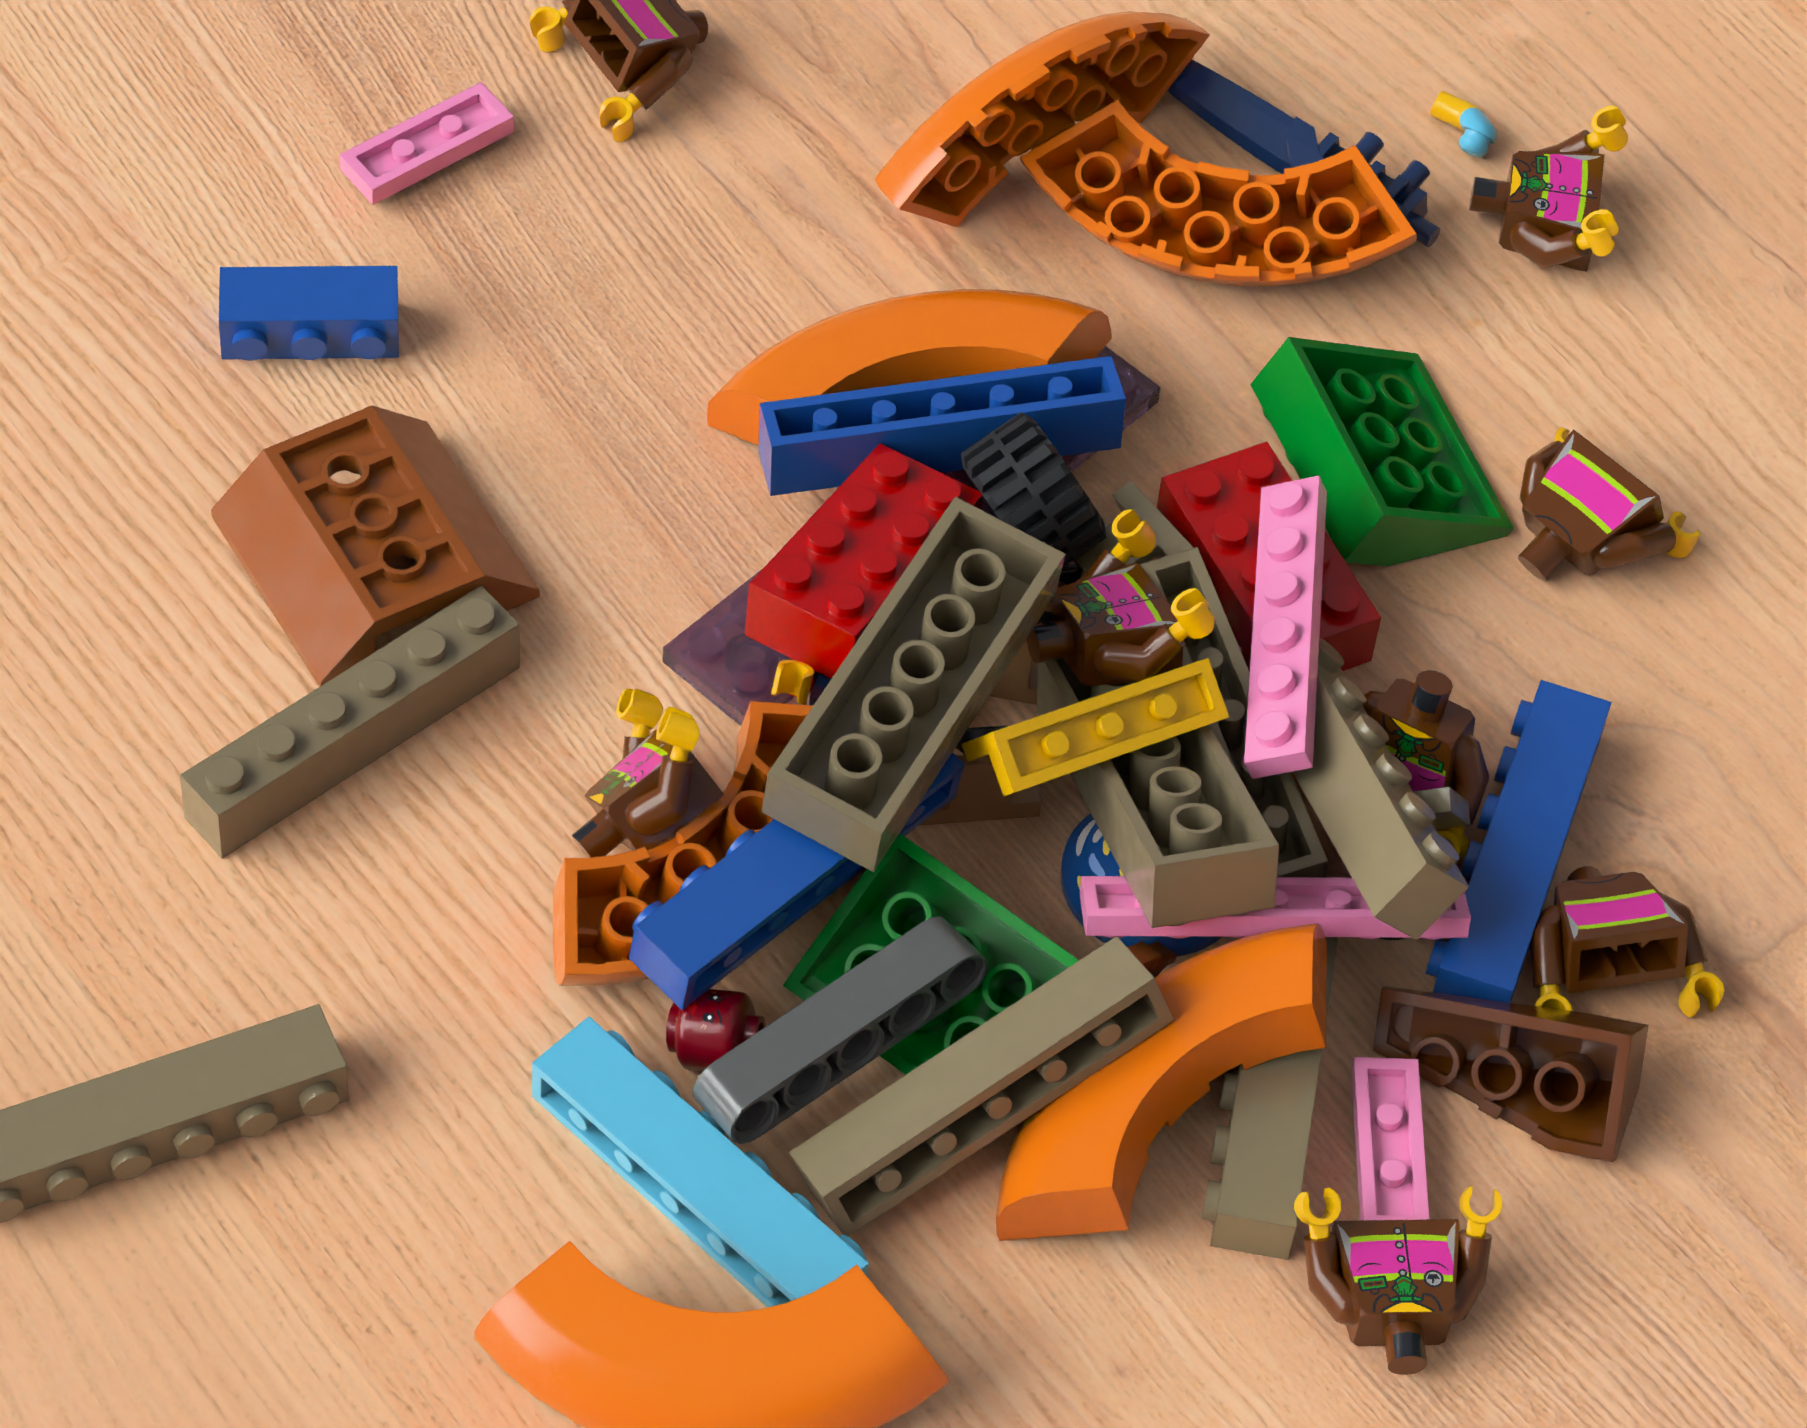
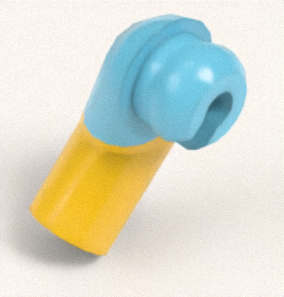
M1442 90L1438 94L1431 109V116L1465 131L1459 139L1461 150L1477 158L1485 156L1490 143L1495 144L1497 138V130L1480 107Z

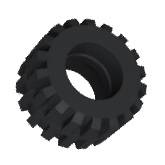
M1020 412L961 453L964 470L977 490L981 492L983 499L996 518L1065 553L1063 567L1107 538L1105 523L1051 441L1037 422L1030 416Z

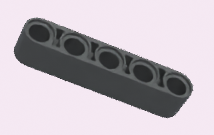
M941 916L931 917L710 1064L697 1078L693 1087V1097L735 1143H750L967 997L984 979L988 962L946 918Z

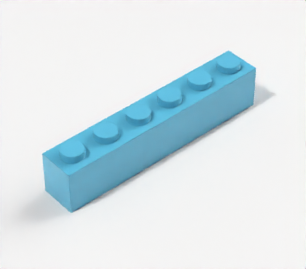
M587 1017L532 1062V1097L766 1307L787 1303L810 1294L836 1280L856 1264L868 1277L869 1263L864 1252L853 1239L843 1234L839 1236L835 1234L819 1219L817 1211L804 1196L798 1193L790 1194L772 1178L769 1168L760 1157L752 1152L744 1153L726 1137L725 1132L706 1111L697 1112L680 1097L678 1089L668 1076L658 1070L652 1072L634 1056L628 1042L619 1033L613 1030L606 1032L591 1017Z

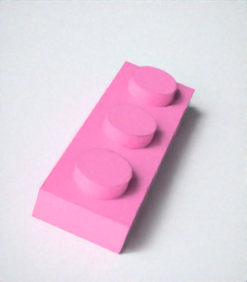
M480 82L341 153L340 170L368 201L374 205L513 133L514 116Z
M1354 1057L1351 1067L1360 1220L1429 1219L1418 1059Z

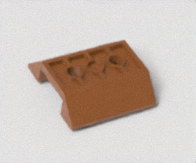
M369 406L263 449L211 509V516L319 687L376 652V636L443 609L480 585L506 611L540 597V589L428 422L376 406ZM343 470L361 476L360 479L348 484L338 483L330 478L333 474ZM403 555L407 558L415 559L417 564L409 569L399 570L388 566L386 562L395 556Z

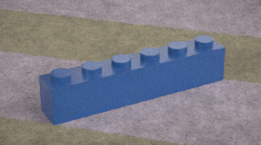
M1112 356L764 402L760 403L758 453L770 496L839 487L879 443L940 473L964 470L961 453L1020 412L1030 416L1037 422L1060 456L1121 448L1126 397Z
M1544 680L1540 681L1533 703L1521 700L1510 733L1520 737L1517 749L1508 746L1504 747L1494 781L1502 783L1504 786L1500 796L1488 793L1477 826L1478 829L1487 831L1483 844L1471 841L1461 870L1462 876L1470 879L1469 888L1465 892L1471 915L1468 938H1450L1449 941L1443 939L1436 940L1425 973L1436 977L1434 993L1511 1003L1530 948V941L1535 926L1542 913L1612 702Z
M953 752L901 830L900 834L903 836L908 835L955 798L965 764ZM772 818V821L757 833L751 829L740 835L728 849L726 857L709 868L707 865H703L693 871L683 882L680 891L667 902L662 904L660 901H655L647 906L633 923L632 929L634 934L629 959L683 1010L865 867Z

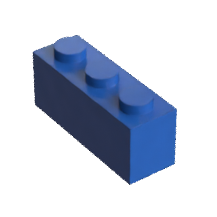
M398 266L220 267L219 333L221 359L253 361L258 359L315 360L319 358H362L370 360L376 358H399Z

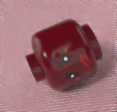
M709 989L683 1010L675 1003L671 1005L666 1026L667 1048L669 1052L676 1053L684 1069L703 1072L714 1061L764 1029L766 1022L763 1016L755 1015L754 1005L746 993Z

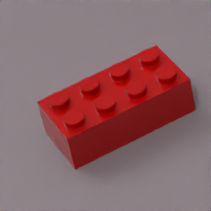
M1267 441L1161 477L1157 509L1193 548L1198 547L1238 646L1242 648L1241 653L1249 672L1261 487L1293 481ZM1325 531L1319 638L1328 642L1341 655L1344 660L1341 670L1345 671L1372 661L1381 616Z
M879 443L749 583L745 635L793 660L808 664L813 670L832 679L954 497L981 510L983 495L981 492Z

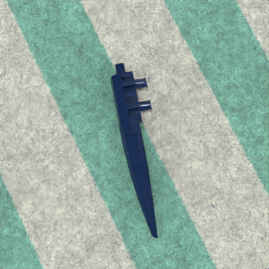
M1192 59L1167 90L1216 130L1281 174H1284L1285 168L1314 163L1345 150L1340 146L1339 137L1331 132L1318 145L1313 126L1297 116L1295 118L1289 116L1250 91ZM1366 132L1356 144V147L1416 232V240L1426 247L1432 246L1437 240L1441 229L1424 218L1428 212L1427 193L1420 189V186L1429 177L1430 171L1421 162L1412 160L1403 173L1398 175L1395 180L1386 175L1385 165L1377 160L1370 165L1384 147V143L1374 133Z

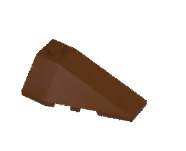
M1384 986L1381 989L1373 1051L1386 1058L1418 1059L1419 1076L1437 1087L1444 1086L1478 1105V1110L1496 1120L1498 1118L1505 1120L1530 1134L1532 1140L1550 1150L1614 1162L1616 1161L1639 1090L1649 1025L1583 1012Z

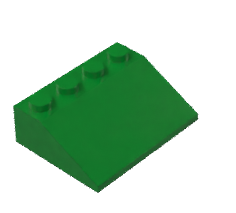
M1288 337L1250 384L1262 406L1264 416L1271 423L1285 450L1288 461L1294 467L1299 478L1305 479L1320 476L1327 491L1325 528L1345 562L1391 566L1507 537L1514 530L1510 519L1419 354Z
M899 833L876 870L872 872L866 868L783 986L805 1001L921 922L937 916L946 918L986 958L988 962L987 972L979 986L967 997L880 1055V1057L906 1075L1079 960Z

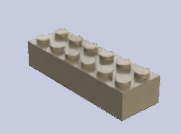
M954 497L768 772L762 813L874 872L1056 595L1065 553Z
M1064 658L1038 663L1037 713L1040 716L1135 682L1088 686L1081 684ZM1210 725L1070 773L1152 928L1180 926L1187 922L1228 915L1238 916L1252 911L1275 908L1279 844Z

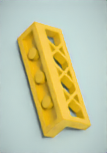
M1209 658L993 731L963 743L962 747L968 762L989 755L1004 797L1229 718V714Z

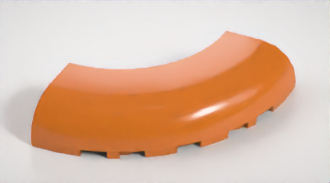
M1133 11L1104 14L1055 30L997 62L943 103L900 146L877 174L875 181L881 191L898 209L958 227L979 201L1008 175V171L1004 166L1005 163L1014 156H1020L1030 149L1033 150L1076 124L1075 121H1082L1114 101L1119 100L1129 115L1136 122L1142 123L1209 38L1210 34L1186 18L1166 13Z
M1116 100L1020 157L1021 163L1046 195L1074 222L1098 240L1134 260L1164 272L1199 281L1235 286H1278L1312 282L1346 274L1382 261L1415 244L1417 239L1416 232L1356 145L1314 163L1285 168L1284 174L1250 175L1249 170L1225 168L1202 161L1195 164L1170 152L1169 146L1163 144L1140 126L1129 115L1119 100Z
M994 289L931 291L865 304L822 319L791 334L761 353L738 371L708 402V426L759 446L760 403L1096 358L1112 339L1109 318L1101 310L1069 300L1035 293Z
M751 701L737 736V753L733 776L723 791L724 795L706 808L697 818L678 830L674 838L650 850L642 847L637 850L610 856L564 858L553 891L554 972L556 983L559 986H603L649 979L629 959L634 934L632 929L634 921L651 903L660 901L664 904L680 891L686 878L697 868L703 865L711 868L726 857L730 846L744 832L752 829L757 833L772 821V817L762 813L767 774L814 705Z
M1315 923L1281 928L1237 939L1200 953L1155 977L1174 1021L1021 1122L1011 1145L1000 1183L996 1214V1233L999 1241L1129 1230L1131 1206L1137 1184L1149 1160L1147 1150L1164 1125L1170 1128L1190 1106L1211 1090L1209 1082L1240 1064L1245 1071L1278 1057L1301 1051L1326 1048L1327 941L1321 925Z
M569 1241L499 1299L482 1318L474 1331L475 1340L507 1375L536 1399L585 1428H879L914 1409L950 1383L946 1374L932 1355L857 1264L829 1284L787 1303L740 1312H705L658 1302L628 1289L602 1272Z

